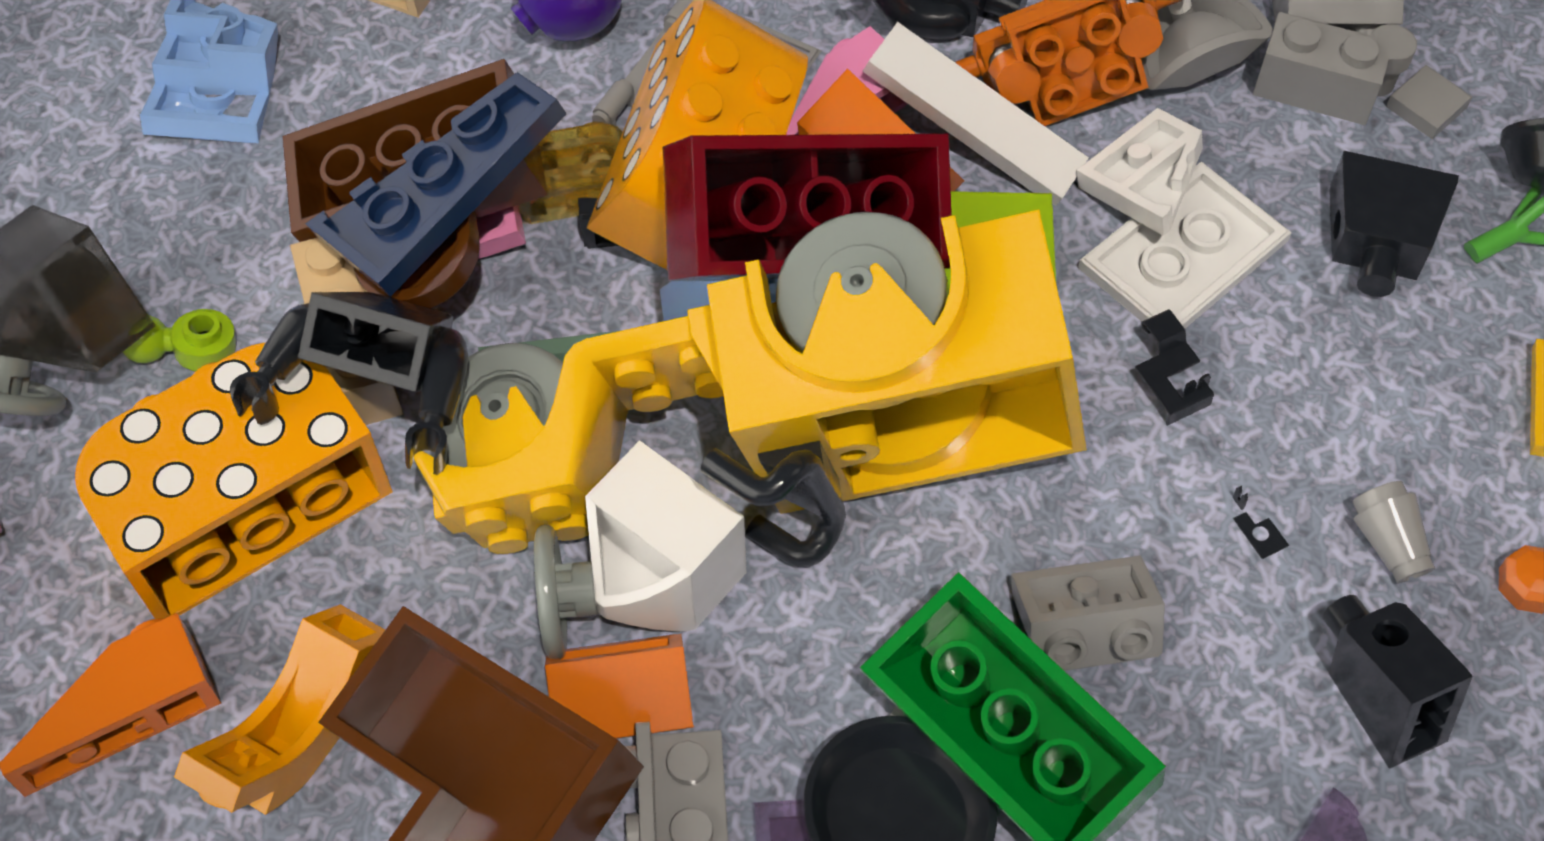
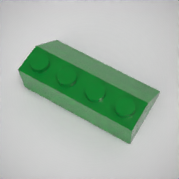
M959 572L860 667L861 672L1032 841H1106L1163 785L1166 765Z

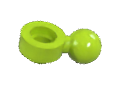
M198 309L179 317L172 327H166L162 321L151 315H135L122 324L118 333V345L121 352L128 359L136 363H152L160 359L165 352H174L175 358L180 365L186 369L197 371L206 364L218 362L235 353L236 336L233 323L225 314L212 309Z

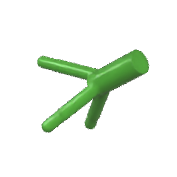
M1531 188L1508 221L1464 244V249L1476 264L1518 242L1544 246V232L1529 231L1527 227L1544 213V196L1538 200L1541 195L1540 189Z

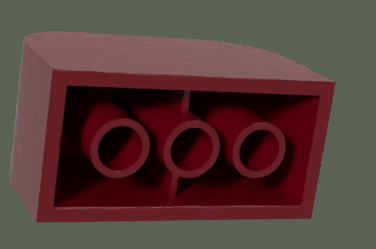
M949 134L691 135L662 147L668 281H724L747 276L745 262L754 260L760 261L768 279H778L788 254L808 232L825 221L856 212L890 214L913 224L934 244L942 259L944 269H950V260L941 218L952 216Z

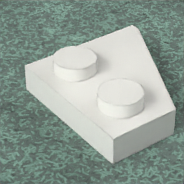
M1156 108L1076 170L1078 188L1164 236L1171 229L1202 152V130Z

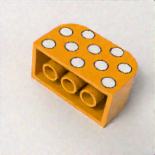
M693 0L655 45L587 229L668 271L662 147L691 135H786L808 67L807 54L712 0Z
M265 343L251 345L218 362L202 366L191 377L159 394L141 399L132 409L100 427L87 441L79 455L75 471V482L79 497L123 573L155 619H164L175 613H178L179 616L393 492L371 432L326 366L303 360L285 380L277 379L272 386V390L279 406L278 413L269 423L260 425L256 422L251 408L252 405L239 417L230 395V385L236 377L246 372H257L259 370L255 360Z

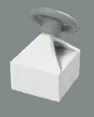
M639 440L585 496L591 561L562 564L560 546L555 529L550 525L544 524L538 527L535 532V589L539 626L545 654L550 659H562L567 651V617L594 616L599 613L609 620L648 629L674 632L695 630L747 573L744 516Z

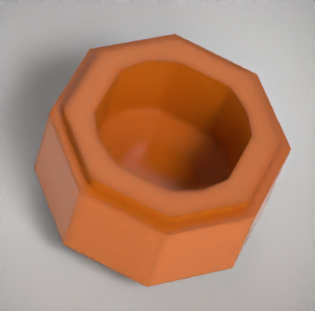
M1524 545L1506 557L1499 567V591L1517 610L1544 613V548Z

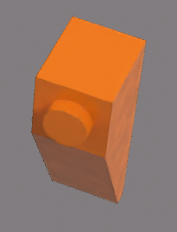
M178 613L164 619L156 618L145 621L136 626L130 635L112 642L0 762L3 776L24 797L221 704L195 640Z

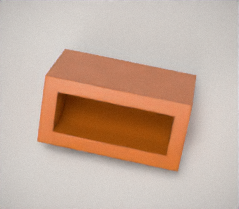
M681 633L567 649L562 659H550L546 656L545 670L549 697L614 738L636 736V723L650 722L652 733L694 727Z

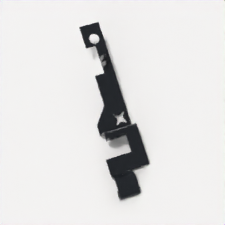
M1168 309L1141 321L1142 329L1147 334L1151 333L1156 339L1159 355L1136 365L1135 369L1168 412L1166 425L1168 426L1210 406L1214 392L1209 387L1211 379L1209 373L1199 379L1198 385L1195 380L1188 382L1185 385L1183 397L1179 395L1167 378L1201 361L1187 343L1186 330L1173 312ZM1239 486L1234 492L1233 499L1240 509L1243 510L1248 501V493L1241 496L1242 486ZM1247 512L1233 518L1261 559L1289 546L1270 518L1257 524L1253 522ZM1264 527L1267 529L1269 537L1264 541L1257 540L1253 536L1254 528Z

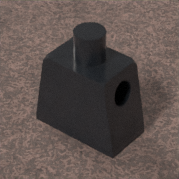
M1343 151L1329 189L1332 261L1359 267L1357 287L1362 293L1369 296L1383 297L1393 293L1397 276L1417 280L1433 248L1458 184L1459 175Z
M1353 594L1344 596L1332 603L1325 610L1322 617L1338 639L1329 675L1388 768H1393L1448 742L1473 677L1468 669L1406 604L1394 602L1370 613L1359 598Z

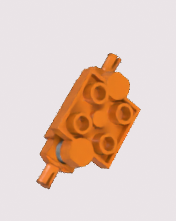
M1044 0L999 17L1000 26L974 35L972 48L974 55L958 60L955 63L976 78L982 77L983 81L990 88L1011 103L1017 104L1028 101L1034 119L1047 126L1149 88L1141 58L1152 54L1162 44L1163 34L1158 19V10L1183 0Z

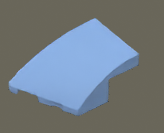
M170 0L164 12L166 36L152 63L155 84L140 114L143 135L259 143L275 72L278 41L277 23L257 15L244 14L238 8L225 3L212 8L195 0ZM206 95H222L218 97H206ZM235 95H256L248 117L223 114L232 103Z

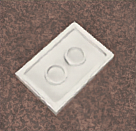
M1200 162L1195 166L1168 233L1163 236L1131 218L1080 259L1078 269L1140 321L1170 309L1186 329L1289 241L1292 232L1203 162Z

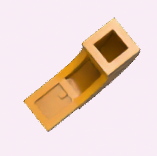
M341 604L302 618L287 662L266 698L246 720L234 729L182 752L174 778L199 792L200 797L208 804L226 809L231 813L246 805L252 806L265 815L278 808L309 781L339 740V737L318 722L385 629Z

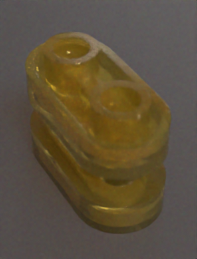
M596 121L582 126L550 131L539 142L548 195L519 204L518 211L521 218L529 224H536L579 216L578 198H598L623 133L622 130L612 124Z

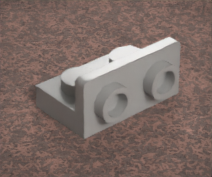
M1141 555L1011 574V594L1027 636L1064 671L1159 657L1162 654L1165 603Z
M650 722L636 723V745L625 747L639 760L644 768L630 787L638 788L639 813L626 814L627 841H728L721 730L652 735Z

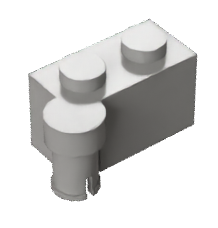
M1279 12L1253 95L1366 126L1377 96L1381 97L1390 94L1395 87L1400 73L1407 70L1417 49V40L1412 32L1400 25H1381L1370 36Z

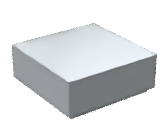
M1425 65L1390 96L1386 107L1433 139L1468 108L1472 96Z

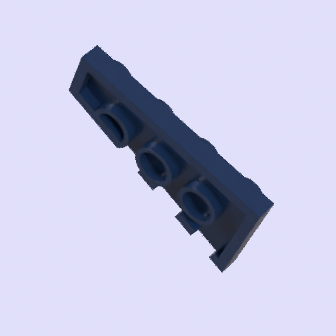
M517 72L452 118V130L437 141L425 143L421 140L402 154L406 160L404 165L378 183L371 177L349 192L354 200L331 217L322 211L305 224L320 240L391 297L567 113L555 97Z

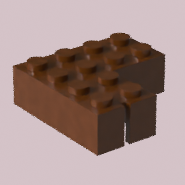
M404 606L399 610L318 722L352 748L420 793V796L388 841H595L644 768L639 760L618 739Z

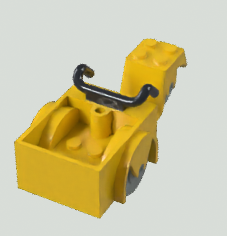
M1040 210L959 228L955 215L941 218L950 260V290L942 259L934 244L920 229L890 214L856 212L825 221L798 241L788 254L781 268L776 287V302L774 303L771 302L767 275L760 261L754 260L745 262L747 276L707 284L710 305L688 309V316L586 338L573 344L565 355L563 362L542 348L523 343L498 344L477 351L469 356L466 376L452 424L443 426L447 435V460L445 468L441 473L433 474L434 457L424 451H419L414 455V461L433 494L435 519L452 534L466 532L483 548H488L490 552L497 554H510L526 549L528 542L534 541L537 528L544 524L550 525L555 529L558 540L570 541L584 538L589 535L585 496L619 462L628 410L635 409L640 412L659 411L670 406L674 400L697 395L702 398H719L724 396L729 433L754 471L752 472L715 448L706 455L701 464L700 470L703 474L743 500L757 506L775 504L780 514L806 509L819 515L814 530L805 541H800L760 514L752 519L746 529L745 534L748 538L783 561L797 567L813 566L823 561L830 554L839 539L846 519L843 501L1086 451L1074 360Z

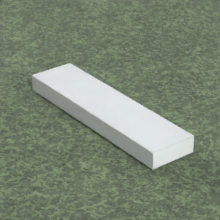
M899 22L896 23L862 71L1033 193H1052V204L1055 206L1063 199L1076 179V170L1084 165L1089 158Z

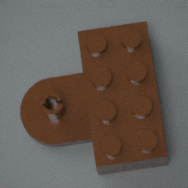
M501 59L282 136L290 227L293 236L299 242L317 238L305 223L322 211L331 217L354 200L349 193L351 190L370 177L376 183L380 182L406 163L402 154L421 140L425 143L437 141L452 130V118L514 75L506 60ZM539 143L391 296L392 298L433 308L451 298L463 287L471 276L479 256L480 240L477 219L548 195ZM354 268L356 278L367 292L388 296Z

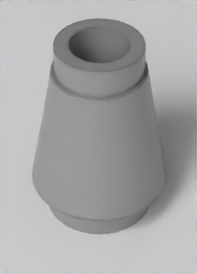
M1402 481L1383 484L1359 495L1353 500L1358 513L1353 518L1354 522L1388 570L1393 573L1397 584L1408 581L1410 576L1417 578L1435 569L1430 558L1431 552L1416 493H1408Z

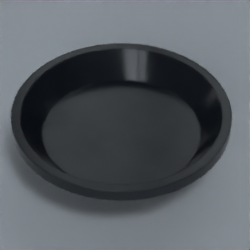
M907 716L874 717L860 721L842 730L824 746L816 757L808 774L803 793V820L809 841H994L996 834L997 805Z

